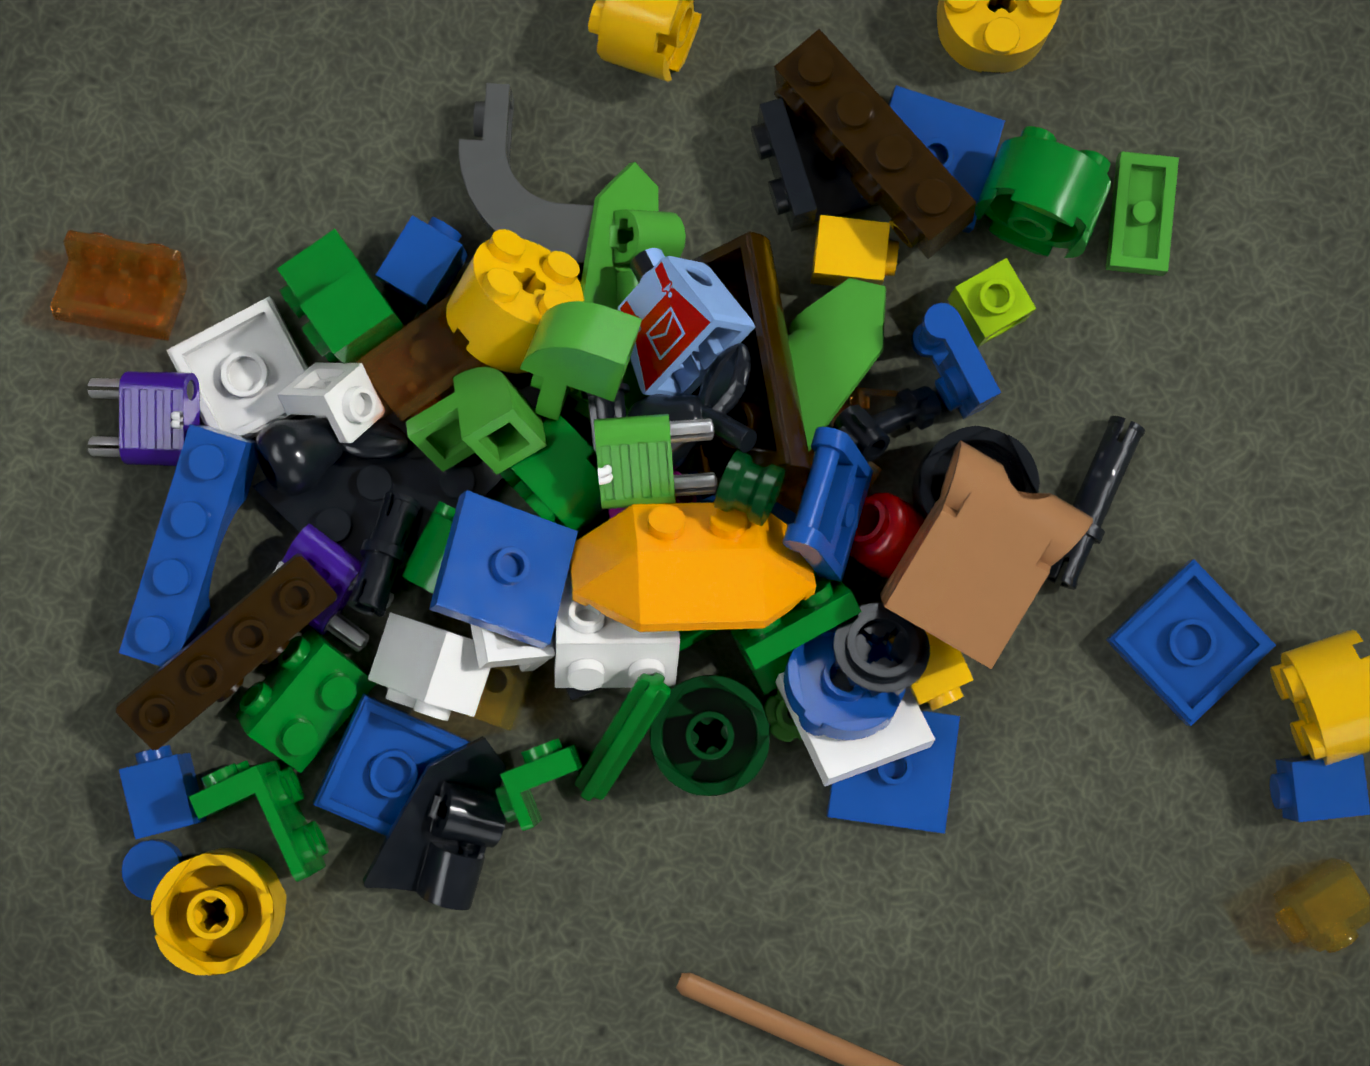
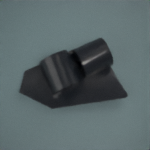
M482 736L427 765L363 878L362 883L366 888L415 891L424 900L444 908L454 910L471 909L485 860L486 847L493 848L498 844L506 823V818L496 794V789L502 783L500 774L505 772L506 766L485 737Z

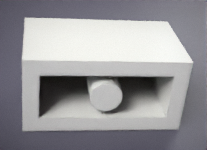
M390 612L368 680L389 688L386 699L412 707L414 711L448 721L451 711L472 717L475 716L490 668L479 669L473 639Z

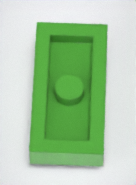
M1121 151L1116 157L1106 270L1164 276L1168 272L1179 157Z

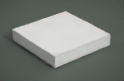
M270 296L166 350L177 372L194 373L198 378L200 416L205 426L252 439L258 436L262 429L272 422L289 420L296 416L286 413L277 394L309 367Z
M841 668L837 669L835 678L831 679L832 683L839 687L840 690L850 692L853 686L849 685L848 678ZM784 672L778 674L775 681L824 786L930 748L935 741L909 687L906 688V692L890 724L886 728L863 739L838 740L825 735L815 736L806 732L800 725L799 716L792 710L784 690Z

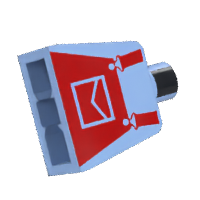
M658 248L646 249L637 254L630 264L631 270L639 284L618 306V311L642 319L630 358L639 387L645 395H691L701 385L706 372L716 358L728 348L741 343L755 328V325L709 266L702 262L683 258L665 257L662 250Z

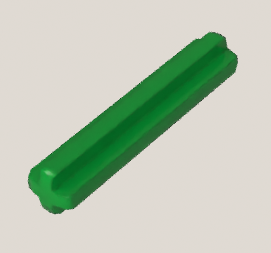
M656 672L653 676L643 673L637 678L576 777L575 786L582 791L580 797L584 800L591 801L592 798L602 800L607 796L670 697L671 688L664 683L665 677L660 673Z

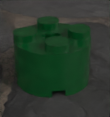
M697 676L677 684L671 689L670 697L650 727L651 750L660 771L675 786L694 795L717 796L744 787L760 771L769 751L770 728L761 702L747 687L723 676ZM716 718L723 723L720 734L726 739L725 743L720 748L711 744L705 751L699 749L696 746L699 741V735L693 730L694 726L699 721L708 725Z

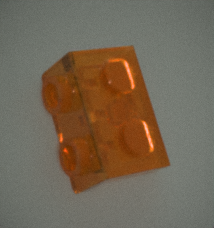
M68 230L63 241L68 262L50 305L54 320L168 341L188 285L181 252L157 243L142 244L115 239L99 232L83 233Z
M451 292L355 360L357 363L363 364L373 386L400 421L405 420L410 415L414 417L443 400L439 394L454 384L453 377L472 368L490 367L476 359L465 349L469 340L461 333L459 328H457L454 334L451 331L446 319V306L452 295Z

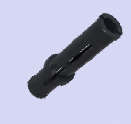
M1110 416L1106 431L1073 503L1075 508L1091 516L1093 523L1080 541L1058 562L1051 566L1050 573L1046 579L1055 583L1063 564L1068 562L1060 584L1064 588L1076 589L1077 581L1093 544L1101 543L1105 531L1101 528L1103 521L1111 507V503L1138 443L1145 434V429L1141 425L1131 421L1123 441L1118 442L1124 429L1126 418Z

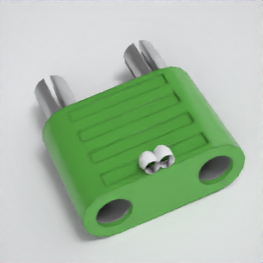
M669 414L594 419L602 509L628 508L632 504L676 503L675 497L716 493L718 486L717 477L714 472L673 474L671 443L712 440L714 437V424L710 418L669 421Z

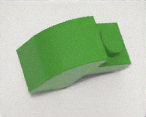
M584 301L565 302L547 310L539 321L520 367L521 370L533 374L531 386L540 389L535 413L558 421L571 387L614 402L630 361L642 319L604 305Z
M491 367L472 368L453 377L455 389L453 394L406 421L408 438L442 472L476 453L497 475L547 446L541 416L535 413V408L502 372Z

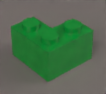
M333 229L277 268L287 283L279 292L299 319L305 315L310 321L301 328L322 357L325 356L329 363L341 361L343 364L362 363L364 365L409 333L336 229Z

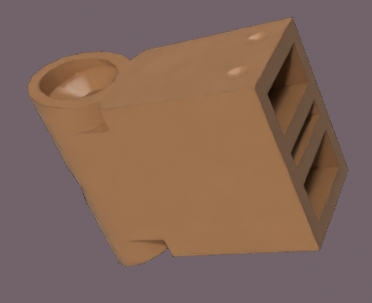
M960 440L951 458L940 498L934 504L880 593L883 605L890 611L992 669L1049 575L1051 566L1058 562L1080 541L1093 523V518L1051 493L1017 491L1011 484L1002 464Z

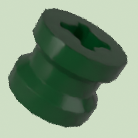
M737 450L724 471L716 493L714 507L725 512H730L734 509L746 513L750 522L763 526L779 495L785 469L773 464L766 467L759 466L753 463L750 455Z

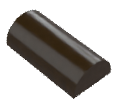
M749 231L692 259V261L702 262L712 269L755 325V328L741 342L748 347L751 357V372H749L748 385L739 402L726 415L756 431V444L749 452H746V454L751 456L754 464L762 467L773 464L785 469L781 491L806 481L810 472L811 461L771 242L766 236ZM700 386L691 395L699 396ZM715 436L712 440L705 441L694 452L698 473L714 472L717 477V486L719 487L724 471L733 454L738 449ZM716 493L702 495L703 500H715Z

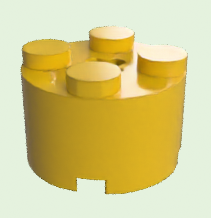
M596 0L590 13L588 31L598 35L597 53L603 61L669 82L672 80L669 69L679 72L686 61L702 14L694 11V0Z
M939 0L937 6L939 38L948 54L957 63L969 70L977 72H1013L1029 63L1041 50L1058 18L1062 0ZM989 3L993 6L1001 4L1007 11L1000 8L993 12L988 8Z
M499 229L492 234L489 240L478 247L446 306L447 323L453 334L459 328L461 333L469 340L465 349L482 363L504 372L515 374L528 373L521 370L520 367L543 314L561 303L584 301L582 287L577 278L580 273V267L576 260L565 252H551L535 242L522 239L510 230Z
M1353 629L1283 652L1281 654V664L1270 667L1271 676L1282 700L1290 698L1297 711L1299 720L1291 722L1290 727L1298 750L1302 756L1310 754L1313 760L1322 758L1325 766L1370 752V656L1359 658L1353 645L1363 642V639Z
M218 848L193 856L178 863L166 873L155 890L151 902V916L153 915L156 942L160 951L172 964L188 973L211 976L233 972L261 956L275 942L285 918L286 893L273 869L261 858L250 852L234 848ZM221 899L226 904L224 912L229 918L217 923L213 919L217 909L211 903Z

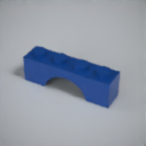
M189 425L119 650L120 654L161 667L206 630L212 611L209 603V591L216 558L235 513L247 499L258 460L255 454L254 440L210 426Z

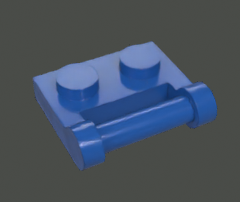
M938 303L930 307L923 317V322L914 330L911 344L918 355L932 359L941 376L935 380V386L943 403L949 411L958 408L964 420L986 408L1001 391L955 307L948 303Z
M817 427L811 443V449L815 451L796 520L795 523L787 525L782 543L785 547L799 552L820 578L842 582L873 470L848 434L835 428Z

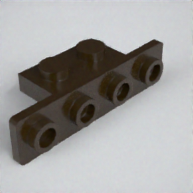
M300 553L295 554L116 705L117 715L152 750H158L215 701L220 703L234 694L244 682V677L261 663L267 664L277 658L288 646L289 639L336 601V591L304 555Z

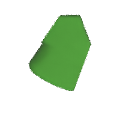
M636 162L629 163L595 197L581 279L584 302L604 305L618 310V306L639 284L630 267L632 259L637 254L646 249L658 248L662 250L665 257L673 256L679 258L685 247L686 235L681 218L676 213L659 211L658 186Z
M848 278L796 316L789 327L788 339L809 451L811 450L815 429L817 427H827L884 350L886 287L883 285Z

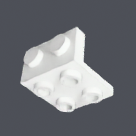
M569 566L556 619L555 688H575L578 690L632 688L641 674L645 673L653 676L656 672L665 677L664 683L668 687H675L680 649L679 631L639 632L605 616L590 604L584 606L573 601Z

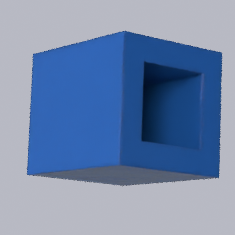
M412 215L376 273V276L383 286L433 315L468 258L463 245L458 242L462 235L453 227L435 217H432L428 224Z
M166 745L158 750L150 749L136 753L137 765L119 769L135 840L207 821L206 817L198 819L189 799V796L200 792L190 753L173 755L171 746Z
M1363 754L1325 766L1322 758L1313 760L1311 756L1275 759L1277 773L1270 776V793L1275 808L1282 809L1283 818L1296 822L1370 815Z

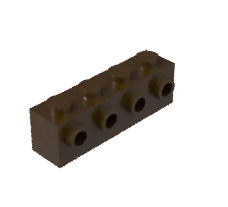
M820 29L774 66L777 90L774 91L776 99H783L786 111L794 119L801 117L814 131L812 137L815 143L831 161L835 162L839 159L853 175L850 178L851 182L860 195L871 205L877 202L892 218L889 221L890 226L909 248H913L916 245L929 259L973 222L976 201Z

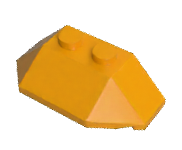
M714 502L632 504L575 541L570 562L572 600L584 606L590 604L605 616L639 632L766 628L788 613L801 600H807L814 595L816 582L814 570L799 552L783 545L782 542L787 528L786 523L770 513L764 525L760 526L750 522L746 513L736 509L725 512L715 508Z

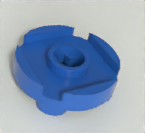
M837 625L793 650L784 671V690L792 710L799 716L800 725L806 732L815 736L825 735L838 740L863 739L874 735L890 724L906 689L898 696L894 692L880 693L873 697L869 690L859 685L853 686L850 692L836 687L831 679L835 678L837 669L840 668L835 667L834 644H832ZM870 641L867 642L871 646L867 663L877 662L882 657L889 659L891 662L893 661L889 656L892 649V644L887 641L886 645L882 642L878 646Z

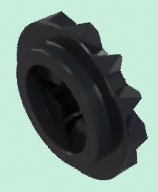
M883 603L860 606L861 613L839 624L832 642L834 644L835 667L841 668L847 676L850 686L859 685L869 690L873 697L880 693L894 692L898 696L907 687L915 682L918 683L923 675L930 657L928 636L925 630L885 608ZM893 635L895 638L889 654L893 661L891 662L889 659L882 657L877 662L867 663L871 646L867 642L870 641L878 646L884 640L888 641Z

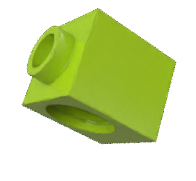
M1007 258L956 286L947 299L950 305L959 312L977 348L1023 323L1036 310L1034 303Z

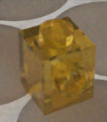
M519 665L490 668L475 716L472 718L509 731L515 730L537 669L522 672Z
M1330 858L1272 894L1281 908L1280 911L1275 913V918L1285 935L1293 944L1296 945L1302 942L1304 946L1318 952L1326 949L1328 953H1333L1349 946L1359 937L1356 930L1370 922V895L1350 863Z

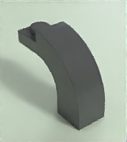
M486 83L485 102L476 101L473 122L474 136L482 137V140L459 139L460 168L464 184L478 215L491 234L499 229L510 230L522 239L535 242L551 252L562 251L569 254L580 267L579 274H582L594 205L549 202L534 196L517 181L510 165L514 113L513 93L510 84Z

